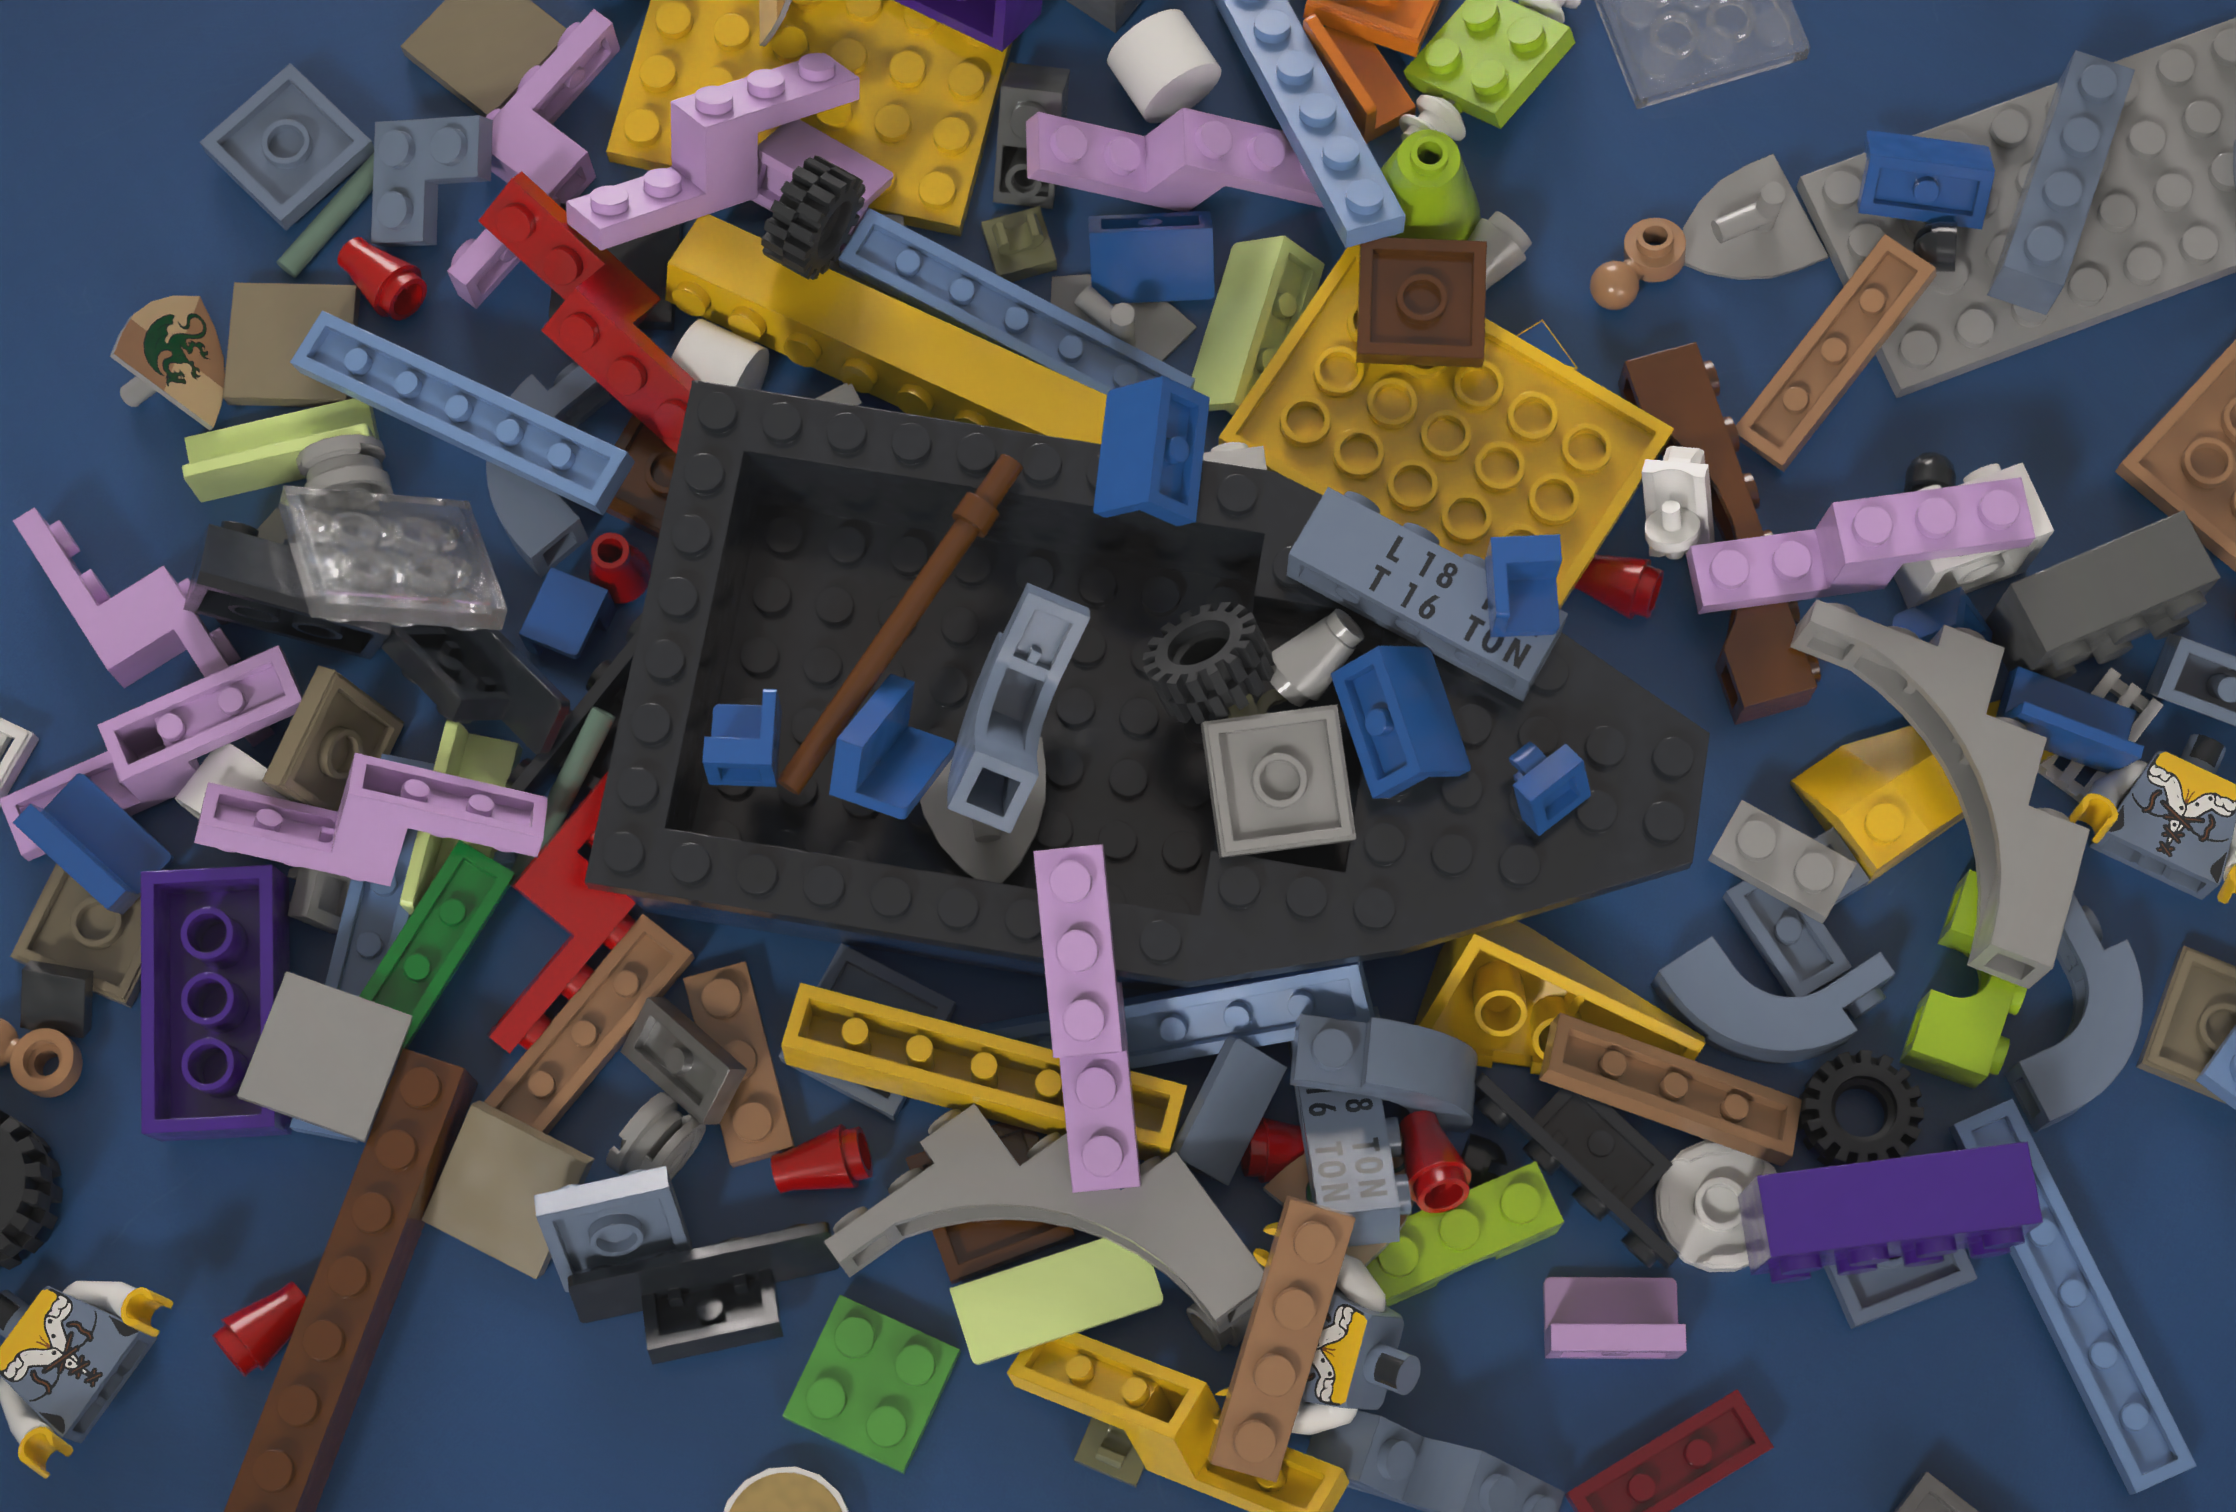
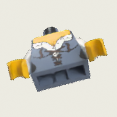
M2192 734L2180 758L2166 751H2157L2147 763L2137 760L2120 770L2108 773L2093 783L2087 795L2068 817L2070 822L2076 823L2079 820L2092 827L2095 836L2091 839L2090 848L2200 900H2203L2218 887L2222 878L2224 883L2217 895L2218 901L2227 904L2232 894H2236V784L2216 775L2226 753V748L2213 738Z
M1279 1222L1268 1224L1263 1231L1270 1235H1275ZM1256 1248L1253 1255L1257 1262L1265 1267L1269 1252ZM1345 1254L1291 1433L1313 1435L1349 1424L1356 1416L1358 1409L1378 1410L1384 1402L1387 1389L1401 1395L1410 1393L1420 1376L1421 1366L1418 1357L1398 1350L1404 1328L1402 1316L1386 1306L1385 1293L1363 1262ZM1229 1387L1217 1392L1215 1395L1226 1396ZM1213 1418V1422L1218 1425L1219 1418Z
M75 1281L67 1286L63 1292L47 1286L39 1293L31 1305L8 1289L0 1292V1335L5 1338V1341L0 1346V1403L10 1431L19 1443L18 1457L21 1462L47 1479L51 1475L46 1470V1462L50 1455L57 1450L66 1457L72 1454V1446L54 1432L63 1438L80 1444L84 1441L158 1339L157 1335L160 1331L151 1326L154 1312L161 1306L171 1309L173 1306L172 1300L147 1288H135L123 1282Z

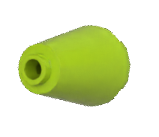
M1426 129L1412 133L1401 143L1381 168L1385 179L1406 215L1404 232L1388 237L1468 240L1480 221V207L1456 143L1448 135L1437 130Z

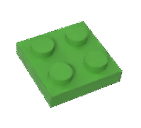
M839 1295L782 1417L905 1475L961 1351L954 1346Z

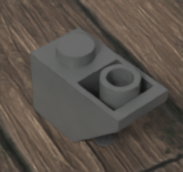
M1010 62L1001 85L993 202L1053 209L1057 185L1027 178L1026 121L1037 112L1067 117L1070 69Z

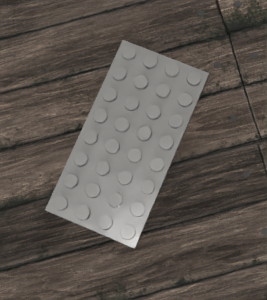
M2236 18L2113 62L2135 69L2065 285L2047 315L1987 296L2058 83L1912 135L1985 145L1989 147L1995 175L1982 230L1957 226L1955 272H1936L1937 276L1876 353L1896 399L2236 273V189L2233 175V151L2236 139ZM1866 153L1800 176L1796 186L1843 287L1884 234L1913 252V242L1917 232L1926 224H1930L1929 222L1858 213L1857 202L1867 159Z

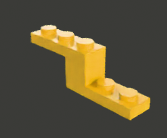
M1079 1333L1019 1352L1007 1371V1375L1015 1387L1124 1430L1147 1471L1249 1512H1333L1349 1484L1343 1468L1289 1447L1286 1449L1277 1482L1211 1464L1208 1460V1455L1217 1428L1212 1419L1220 1418L1222 1411L1206 1382Z

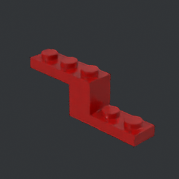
M521 171L511 178L478 221L565 300L541 331L677 454L692 380L694 379L638 328L661 298L608 249L599 250L567 224L566 211Z
M608 771L539 851L538 857H534L511 884L513 888L568 932L570 936L486 1034L509 1054L517 1044L528 1050L538 1040L552 1022L544 1012L560 993L570 1000L594 972L586 962L603 943L612 950L636 922L628 914L636 902L628 895L589 889L587 887L585 877L589 862L577 853L584 843L592 849Z

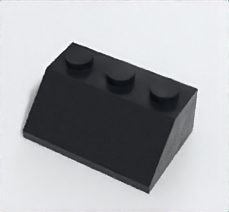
M222 521L220 527L212 524L208 525L201 540L183 610L371 660L390 636L398 576L383 572L384 566L381 563L361 556H347L346 561L321 555V547L300 539L287 538L284 539L283 544L258 537L259 531L256 528L239 522Z

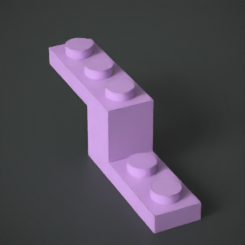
M595 9L581 23L575 22L564 31L559 39L557 49L541 66L536 65L526 72L518 85L517 93L502 109H494L486 116V118L493 120L491 171L506 183L522 171L559 206L560 203H566L568 200L578 198L593 182L596 175L588 151L552 124L620 51L613 23ZM485 229L476 240L469 239L460 246L447 272L457 294L477 309L521 260L490 231Z
M811 53L802 56L799 61L773 69L756 70L745 78L720 86H705L698 89L695 94L671 101L672 167L653 169L642 177L614 186H601L594 189L590 194L566 201L567 224L599 250H604L758 198V132L859 100L860 78L826 53Z
M1184 107L1146 136L1042 112H1037L1026 121L1028 179L1179 212H1189L1224 186L1324 208L1282 130Z
M2020 477L1833 502L1816 529L1693 545L1687 551L1686 557L1698 614L1885 589L1903 563L2029 547L2036 537L2022 478Z
M35 507L13 520L106 669L123 688L128 687L185 650L189 652L204 677L228 668L241 659L220 627L210 633L199 617L200 614L183 610L191 582L188 577L177 583L163 565L111 598L92 569L83 574L79 571L71 557L79 553L80 549L60 520L49 525ZM267 726L245 736V738L252 747H255L275 733L270 726Z
M275 646L98 724L97 726L108 751L0 798L1 807L21 856L27 861H31L46 853L12 822L30 803L44 809L76 774L81 773L88 776L132 816L177 796L200 767L197 757L294 715L303 695L285 653L280 646Z
M355 753L338 812L208 782L194 843L215 847L225 852H237L282 862L293 867H304L345 876L356 881H367L391 886L408 828L427 832L436 837L453 838L493 847L502 852H515L538 857L544 839L548 797Z
M1104 845L1033 851L1053 1058L1060 1059L1072 1193L1140 1187L1141 1175L1122 983L1117 982Z

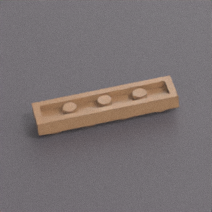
M1884 234L1737 423L1736 428L1739 441L1784 472L1937 276L1936 268Z
M642 914L484 1103L548 1135L625 1043L647 997H663L695 959L693 953Z
M1559 1013L1551 1022L1539 1080L1779 1166H1783L1793 1157L1802 1099L1563 1013Z
M1286 1196L1208 1455V1460L1211 1464L1277 1482L1356 1220L1352 1214Z

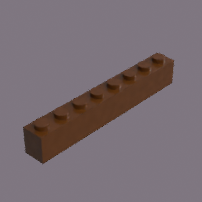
M405 1048L402 1049L224 1512L316 1511L425 1222L422 1221V1218L461 1130L478 1082L465 1068Z

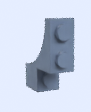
M1359 1410L1351 1423L1313 1434L1306 1451L1307 1455L1343 1468L1349 1480L1347 1488L1379 1496L1424 1512H1559L1565 1494L1564 1491L1484 1451L1426 1438L1380 1415Z

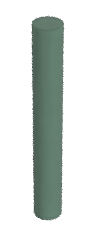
M374 152L276 261L287 274L296 278L373 191Z
M592 706L547 796L544 839L540 850L562 826L616 718L603 709ZM518 854L511 868V871L515 872V880L534 859L533 856Z

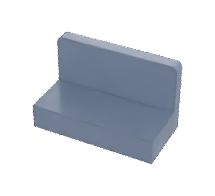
M1228 1036L1171 1147V1154L1176 1151L1188 1169L1228 1186L1287 1067L1245 1041L1234 1036Z

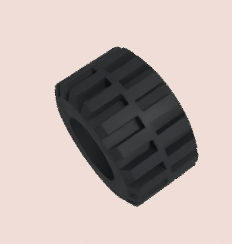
M0 1110V1266L11 1270L22 1264L18 1254L21 1250L26 1249L35 1254L44 1244L43 1241L36 1237L43 1226L53 1230L58 1217L49 1212L51 1203H62L63 1189L53 1184V1178L62 1174L58 1162L47 1155L52 1149L46 1141L33 1133V1129Z

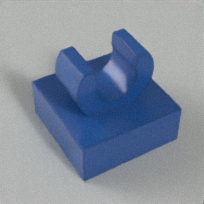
M1529 741L1508 757L1509 762L1519 770L1513 775L1516 781L1513 784L1521 818L1538 836L1542 835L1592 796L1584 761L1567 744H1564L1547 758L1535 744Z

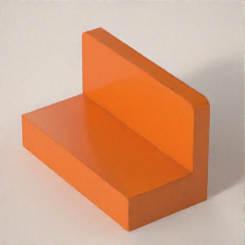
M1315 14L1303 20V29L1366 144L1400 126L1399 120L1404 114L1415 116L1416 105L1373 42L1328 26L1324 27Z

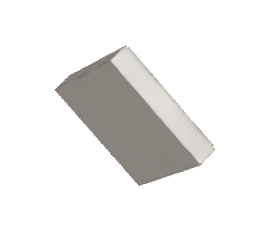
M1337 705L1201 723L1219 859L1348 842L1356 839Z
M286 971L237 1097L238 1099L366 1143L413 1021V1016Z

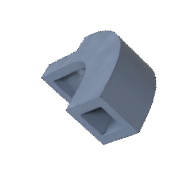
M576 362L569 364L558 374L554 381V386L548 391L531 374L510 396L512 399L575 428L614 397ZM486 461L487 484L497 516L517 552L533 571L542 578L549 572L551 567L554 568L588 540L580 518L558 494Z
M1027 583L1004 633L998 632L966 710L949 772L947 809L1011 834L1039 776L1037 750L1042 727L1057 686L1091 618L1088 607Z
M2074 892L2056 955L2072 990L2073 1014L2071 1023L2060 1043L2019 1061L2004 1074L2035 1133L2074 1114L2102 1093L2115 1080L2132 1054L2142 1022L2143 988L2141 976L2128 940L2104 950L2100 943L2103 939V934L2097 917L2088 906H2081Z
M1711 936L1660 969L1650 985L1675 1019L1704 1036L1706 1044L1716 1050L1748 1061L1791 1063L1816 1058L1847 1043L1857 1032V1028L1845 1012L1849 1011L1855 1020L1883 1002L1887 997L1881 988L1896 973L1881 952H1879L1816 993L1800 997L1777 996L1760 990L1741 976L1714 937Z
M1300 1014L1296 1019L1290 1085L1360 1094L1388 1100L1402 1106L1401 1121L1413 1112L1431 1111L1436 1114L1443 1130L1465 1133L1473 1123L1476 1087L1474 1081L1477 1075L1478 1055L1471 1046L1455 1037L1405 1022L1371 1017L1367 1023Z

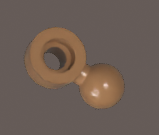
M1648 218L1635 223L1627 231L1624 238V261L1605 262L1594 271L1591 277L1590 292L1596 303L1609 310L1623 309L1635 300L1639 291V280L1662 282L1677 275L1684 266L1686 253V238L1681 228L1663 218ZM1658 242V243H1662V244H1661V245H1656V246H1654V245H1650V244H1648V243Z
M0 1018V1068L10 1063L11 1073L20 1086L36 1096L51 1098L64 1094L75 1085L80 1077L83 1066L82 1054L75 1042L60 1031L50 1028L33 1030L19 1039L16 1029L8 1021ZM53 1057H59V1066L56 1071L44 1076L43 1067L45 1063Z

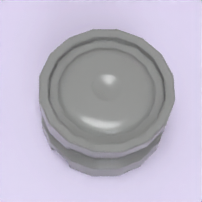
M360 434L340 435L320 440L302 450L296 461L300 474L307 479V483L302 490L307 510L317 516L332 517L334 515L333 509H347L348 516L378 508V498L382 495L384 500H390L393 489L388 472L382 470V462L386 456L382 441L373 436Z
M660 1092L645 1103L620 1132L619 1136L622 1138L621 1150L613 1146L607 1155L606 1165L619 1175H624L633 1170H649L666 1166L672 1180L699 1145L705 1133L706 1125L700 1124L690 1114L686 1116L677 1111L678 1103L667 1093Z

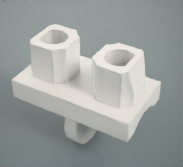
M1670 446L1666 448L1663 461L1646 459L1641 473L1646 514L1645 539L1649 545V556L1662 557L1666 555L1667 558L1674 560L1686 554L1690 546L1715 543L1709 464H1705L1704 451L1700 448Z

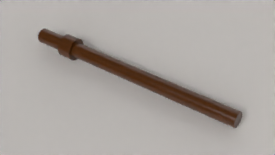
M1001 454L976 492H967L952 513L955 522L777 778V782L796 795H800L837 741L839 735L853 718L976 537L984 538L1000 516L996 508L1023 470V466L1009 455Z

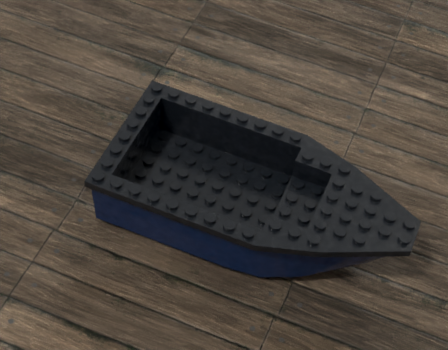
M692 380L586 872L585 884L589 889L628 895L648 913L1045 977L1033 851L1103 844L1117 982L1122 983V988L1168 991L1184 987L1189 988L1399 956L1689 869L1693 863L1710 733L1563 633H1561L1524 701L1433 654L1471 765V770L1461 776L1428 777L1391 798L1372 799L1333 681L1317 701L1309 699L1302 707L1296 706L1288 700L1274 705L1267 713L1337 705L1356 839L1348 842L1219 859L1201 723L1196 724L1193 717L1187 723L1179 722L1176 716L1171 718L1163 707L1143 668L1145 666L1143 655L1145 652L1151 651L1148 647L1150 640L1153 637L1164 638L1160 629L1168 622L1174 626L1182 623L1179 615L1190 611L1192 617L1199 615L1200 606L1211 603L1214 610L1217 611L1221 602H1231L1234 609L1240 604L1246 607L1249 613H1252L1272 652L1324 617H1328L1335 609H1340L1358 624L1364 634V639L1356 645V649L1343 666L1377 646L1420 647L1287 576L1289 553L1323 495L1275 471L1203 460L1195 523L1175 526L1140 510L1105 518L1095 514L1093 511L1101 444ZM1001 454L1009 455L1023 466V470L996 508L1000 516L984 538L976 537L853 716L854 718L886 678L893 674L915 682L908 726L951 740L956 746L966 710L986 658L998 632L1004 633L1027 583L1089 608L1091 618L1057 686L1040 735L1043 741L1046 765V802L1038 832L1021 864L1004 883L974 879L962 871L939 845L924 818L920 801L907 818L898 819L829 795L836 742L800 795L790 792L778 782L777 787L709 785L702 761L704 736L711 737L713 708L715 705H762L763 689H777L782 708L778 763L779 777L955 522L952 513L967 492H976ZM1262 681L1265 690L1259 696L1252 695L1256 705L1264 693L1275 689L1270 681ZM1210 713L1207 721L1217 720L1215 714ZM1529 741L1535 744L1547 758L1564 744H1567L1584 761L1592 796L1542 835L1538 836L1521 818L1513 784L1516 782L1513 775L1519 770L1509 762L1508 757Z

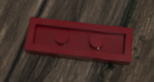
M1736 1389L1564 1495L1574 1512H1669L1768 1452L1774 1446L1741 1393Z

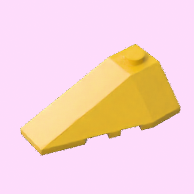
M2001 700L1989 703L1986 714L1996 717ZM1912 726L1842 745L1790 781V785L1825 831L1833 827L1836 829L1870 879L1868 884L1964 819L1959 800L1943 768L1925 741ZM2044 750L2040 764L2055 754Z
M1518 921L1445 942L1438 955L1414 1025L1455 1037L1471 1046L1478 1055L1477 1066L1492 1068V1063L1495 1062L1530 1067V1074L1540 1075L1550 1024L1559 1013L1694 1061L1706 1043L1704 1036Z

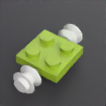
M1465 0L1403 71L1409 86L1426 95H1420L1416 100V105L1420 112L1418 117L1404 114L1400 118L1399 124L1403 132L1401 135L1402 142L1412 133L1426 129L1443 132L1452 140L1461 141L1466 136L1465 126L1460 115L1462 112L1501 129L1576 43L1571 28L1563 24L1565 15L1561 7L1577 8L1581 4V0H1518L1519 4L1510 0Z

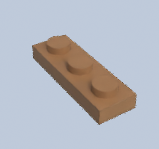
M744 961L683 978L694 1023L747 1068L720 1122L732 1168L771 1158L774 1154L782 1153L795 1147L747 962Z

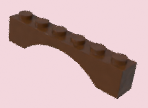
M1697 342L1625 361L1618 381L1622 398L1674 428L1670 440L1660 455L1664 457L1666 448L1670 446L1700 448L1704 451L1705 464H1709L1713 519L1723 541L1773 535L1770 530H1762L1756 513V509L1760 507L1757 485L1751 473H1742L1736 453L1740 450L1737 428L1730 416H1722L1716 399L1720 395L1717 371L1711 360L1703 361ZM1797 601L1731 610L1726 640L1716 662L1715 669L1734 725L1805 706L1817 688L1816 682L1821 680L1817 657L1790 647L1796 624L1800 622V610Z

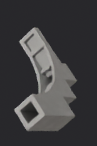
M1816 600L1797 624L1790 647L1852 671L1891 703L1925 741L1943 768L1959 800L1968 826L1975 857L1978 887L1977 919L1967 966L2024 988H2031L2053 969L2090 829L2070 822L2065 814L2057 810L2029 806L2047 738L2028 731L2025 725L2017 720L2007 717H1992L1986 714L2005 648L1986 641L1976 631L1967 628H1952L1945 624L1928 643L1920 640L1914 632L1898 626L1887 627L1861 617L1854 609L1844 604L1825 603Z
M975 1103L963 1112L960 1108L948 1111L929 1127V1136L920 1141V1144L933 1163L924 1171L921 1168H914L901 1175L888 1188L889 1196L869 1210L863 1206L846 1214L833 1227L835 1234L824 1241L847 1275L851 1277L903 1239L936 1228L990 1220L1035 1221L1074 1228L1100 1238H1105L1138 1255L1163 1272L1192 1298L1220 1334L1252 1311L1264 1273L1262 1267L1176 1151L1164 1160L1160 1156H1155L1140 1164V1187L1072 1193L1067 1133L1062 1136L1059 1132H1054L1038 1141L1027 1153L1029 1160L1019 1166Z

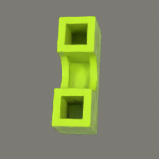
M1969 870L1957 883L1937 943L1957 950L1968 958L1971 952L1977 919L1978 887L1975 871ZM1976 969L1979 985L1974 996L1958 998L1931 989L1918 1002L1899 1062L1972 1089L1984 1081L1989 1073L1997 1076L2004 1064L2010 1045V1039L2001 1036L2007 1014L2017 1015L2024 1001L2027 988Z
M1535 1161L1470 1189L1467 1199L1452 1210L1442 1213H1429L1421 1210L1408 1216L1405 1225L1400 1230V1242L1389 1243L1366 1268L1385 1293L1386 1306L1389 1307L1437 1286L1438 1282L1468 1266L1491 1257H1495L1497 1260L1555 1235L1563 1225L1564 1220Z

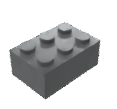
M2183 510L2010 584L1985 621L1993 631V643L2005 648L2002 660L2008 672L2019 666L2062 682L2077 672L2074 667L2076 664L2095 657L2098 664L2107 663L2130 651L2133 648L2132 640L2149 633L2152 634L2155 640L2167 637L2169 633L2174 634L2190 623L2187 616L2207 604L2204 596L2220 579V576Z

